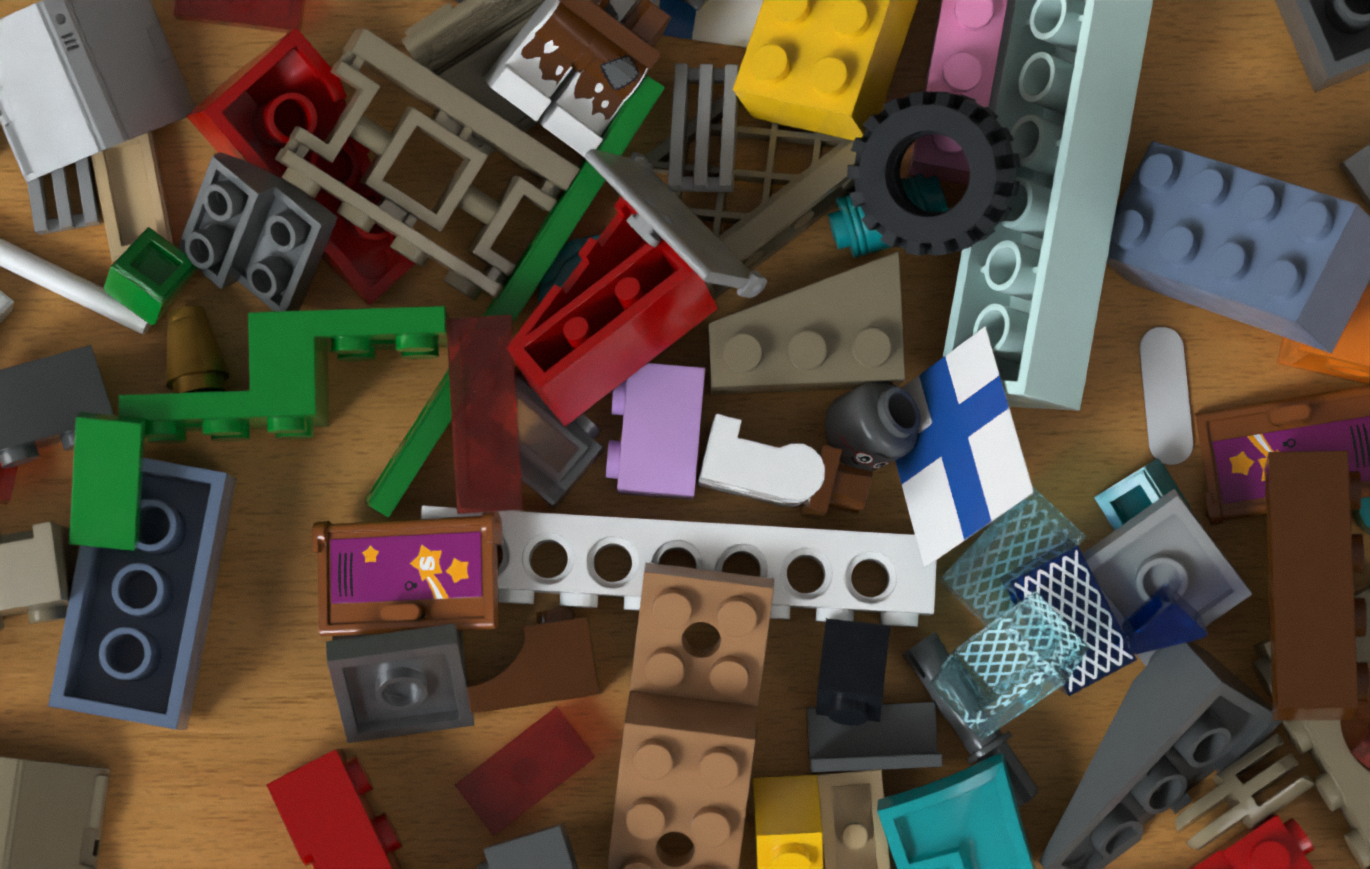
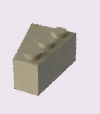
M899 251L710 322L708 341L711 395L855 389L867 382H891L895 386L901 387L905 380Z
M50 521L32 525V531L1 535L0 532V629H4L3 617L28 614L29 624L65 620L78 558L76 545L69 544L70 528Z

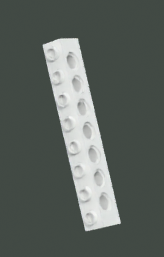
M422 506L421 519L482 516L484 512H498L502 520L501 547L503 550V560L497 569L499 603L534 604V593L560 594L559 606L598 608V596L624 598L623 610L639 611L645 563L659 564L661 558L666 553L673 550H682L692 556L696 563V569L722 572L725 561L735 554L751 556L759 566V577L775 579L770 619H790V608L816 609V621L826 622V618L854 621L855 612L880 613L881 625L918 627L919 615L930 616L934 614L937 560L927 567H923L915 535ZM544 543H557L567 552L568 561L566 568L560 575L553 578H544L537 575L531 565L534 551ZM610 546L625 549L632 558V567L629 574L617 582L603 580L595 571L597 555L603 549ZM806 557L815 560L820 565L823 571V582L818 590L812 593H801L791 587L787 579V569L792 561ZM871 561L879 564L884 569L887 584L880 595L866 597L855 590L852 585L851 575L857 564Z

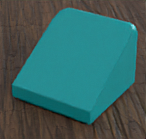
M1158 458L1094 497L1114 530L1121 527L1174 488L1190 508L1166 467Z

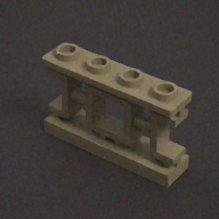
M366 28L355 29L342 49L344 54L335 63L330 72L356 88L357 91L324 142L302 127L296 126L286 146L281 148L275 157V160L287 167L282 178L313 198L322 189L342 203L336 213L362 230L369 233L373 225L377 224L396 236L390 247L417 265L423 267L427 259L430 258L449 270L443 281L474 301L477 300L481 292L498 298L504 289L501 286L507 276L512 274L516 265L490 248L521 198L527 199L542 210L551 211L557 202L555 199L559 192L568 189L580 169ZM364 64L433 109L435 112L432 117L429 118L414 107H406L393 130L389 132L364 116L363 113L377 93L380 85L358 72L361 66ZM415 128L464 159L432 211L383 180ZM470 135H473L539 178L540 182L535 187L519 176H512L497 201L472 186V181L488 156L466 142ZM348 137H351L376 153V157L360 180V183L381 196L376 205L304 160L303 158L310 150L325 161L332 163ZM457 206L483 222L466 249L467 252L487 264L483 273L412 229L415 222L419 220L431 229L441 232Z

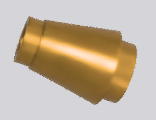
M190 305L169 311L167 313L169 325L167 327L166 387L173 390L174 393L226 391L224 382L229 378V373L209 320L206 318L205 308L198 305Z

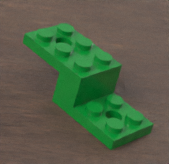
M445 306L248 312L250 391L118 395L119 416L146 418L145 438H147L148 443L186 442V431H202L203 435L211 436L212 441L250 440V429H268V433H275V438L277 439L313 438L314 427H329L328 351L337 354V360L339 361L375 360V350L396 349V351L401 352V358L403 359L438 358L439 348L454 347L453 321Z

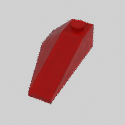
M294 28L230 76L186 117L218 153L222 152L239 158L283 179L282 176L287 167L275 160V157L280 149L286 146L296 126L302 127L324 142L347 106L344 100L347 95L340 78L330 72L332 68L300 30ZM348 137L332 163L325 161L310 150L303 158L376 205L381 198L380 195L360 183V180L371 164L368 157L370 150L351 137ZM320 189L316 197L313 198L338 217L321 258L368 305H371L415 263L390 247L396 236L374 224L368 233L337 214L336 211L342 202L324 190Z

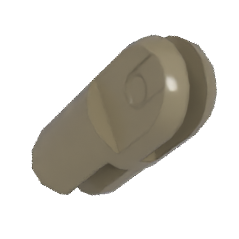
M1277 733L1214 775L1217 788L1193 803L1175 819V827L1178 832H1181L1224 802L1231 808L1186 842L1188 846L1200 850L1240 822L1248 828H1254L1315 786L1306 774L1276 793L1259 807L1253 799L1254 797L1275 784L1299 765L1296 758L1290 753L1245 784H1242L1237 778L1284 744Z

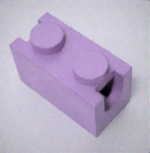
M647 363L613 389L612 415H623L621 441L609 440L606 478L618 479V494L694 500L705 368Z

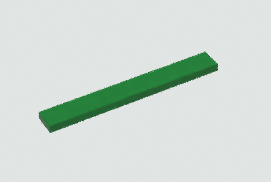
M648 75L644 76L639 86L623 103L602 133L601 138L603 140L596 150L621 156L665 87ZM585 157L578 166L580 170L567 190L562 191L554 207L549 211L515 264L516 267L512 274L502 284L504 287L498 298H493L365 497V504L383 516L389 518L605 182V178Z

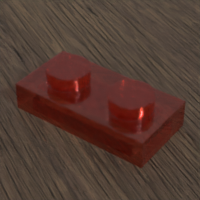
M556 706L456 783L455 786L488 830L495 836L595 759L596 756L562 711Z

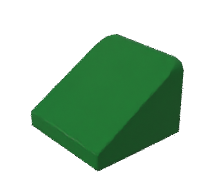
M148 227L111 265L104 290L145 322L155 325L198 267L191 263L186 253Z

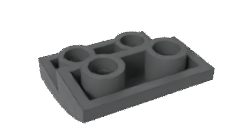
M220 152L213 155L178 248L186 253L191 263L198 267V270L220 289L239 281L274 312L300 311L338 217L321 203L285 180L244 160Z

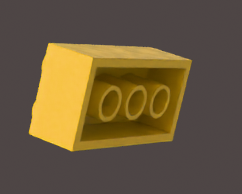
M763 0L732 90L755 119L854 141L855 137H862L867 128L863 124L872 114L881 113L918 0Z

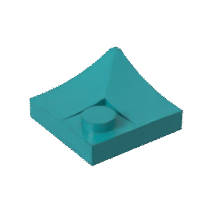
M1003 753L993 755L967 769L924 786L878 799L877 812L897 869H1037Z

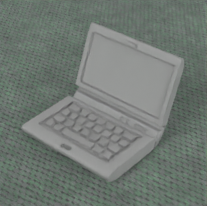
M42 0L0 19V123L26 182L120 143L187 118L186 116L196 108L151 0Z

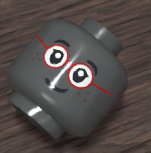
M867 382L836 398L829 406L825 419L827 444L830 447L842 449L840 461L844 465L873 472L909 454L913 450L918 440V429L920 427L921 417L919 408L907 391L898 388L891 382Z

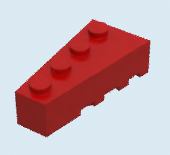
M335 749L266 784L296 851L305 866L312 864L314 869H402L394 853L395 850L403 847L401 840L386 812L376 817L365 793L373 790L374 787L358 755L347 759L343 749Z

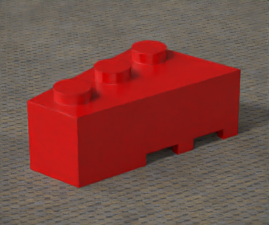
M622 196L614 205L617 214L599 238L595 240L590 237L578 252L582 260L562 287L553 285L507 346V350L529 385L565 427L718 309L704 280L660 235L658 237L661 241L656 247H653L627 222L631 214L637 215L638 212Z

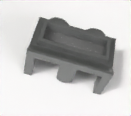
M505 366L499 370L474 402L454 423L459 431L484 448L514 476L519 477L554 509L560 505L604 452L603 447L594 440L601 432V429L591 420L581 414L565 427L532 389L521 370L515 375Z

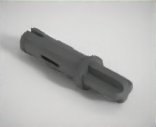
M935 632L903 653L902 657L917 674L944 718L948 720L964 744V747L970 754V757L966 759L969 764L975 761L979 763L993 755L1003 753L1018 808H1020L1037 795V786L1006 742L1007 739L1012 737L1009 731L1004 734L980 701V697L965 675L959 670Z

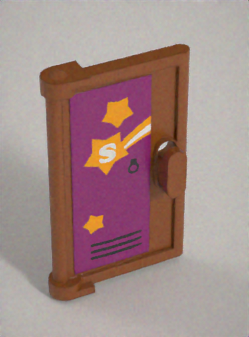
M1370 385L1195 413L1208 492L1205 493L1207 503L1205 515L1210 521V526L1223 524V520L1266 514L1264 468L1269 452L1348 451L1349 471H1360L1361 498L1370 497Z
M484 512L482 516L331 524L330 521L315 522L312 527V553H318L319 635L326 637L384 634L455 623L457 631L497 629V545H502V520L498 512ZM420 606H423L425 610V615L421 620H418L422 615V609Z

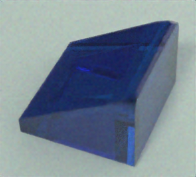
M1169 583L1159 588L1122 623V630L1128 647L1135 654L1195 641L1209 634L1201 615Z

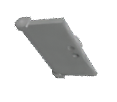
M590 149L585 154V159L638 212L637 215L631 214L627 222L649 245L656 247L661 241L658 237L660 235L705 282L739 288L736 292L742 297L753 298L765 288L767 279L757 270L750 271L652 171L653 163L645 155L633 152L627 158L596 149Z

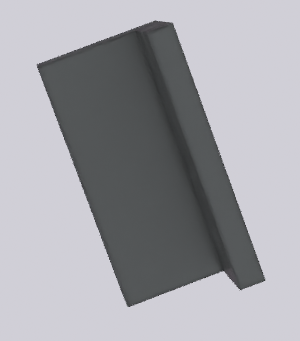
M935 702L882 704L880 722L866 721L861 725L839 724L829 719L828 716L816 715V707L806 708L809 772L943 767L942 754H938Z

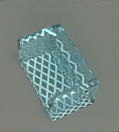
M1034 487L1033 494L993 520L937 580L988 629L990 627H1000L1001 620L1005 616H1010L1024 601V591L1016 587L1014 583L1025 587V577L1027 576L1037 581V571L1040 569L1049 574L1051 563L1054 562L1058 565L1064 556L1086 538L1072 522ZM1041 573V575H1040V583H1041V582L1045 579V577H1046V576L1043 575L1042 573ZM1028 580V591L1032 592L1037 585Z
M1035 591L955 648L931 680L930 685L982 741L1065 684L1089 649V646Z

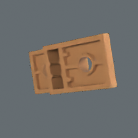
M645 563L607 869H738L756 740L758 704L773 599L774 578ZM706 622L718 630L720 639L710 647L699 648L687 641L684 631L693 623ZM680 832L687 835L692 840L694 846L683 855H671L661 849L658 840L666 833Z

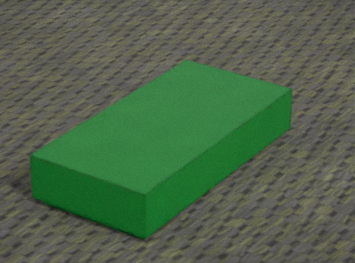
M80 412L76 416L69 544L135 550L138 546L146 418Z

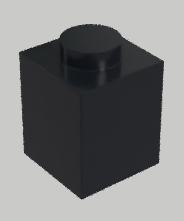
M826 618L817 689L816 715L828 716L832 721L843 725H861L866 721L880 722L890 625Z

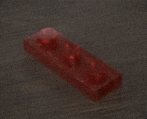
M498 315L446 319L457 514L524 510L516 363L507 350V346L514 338L513 316Z

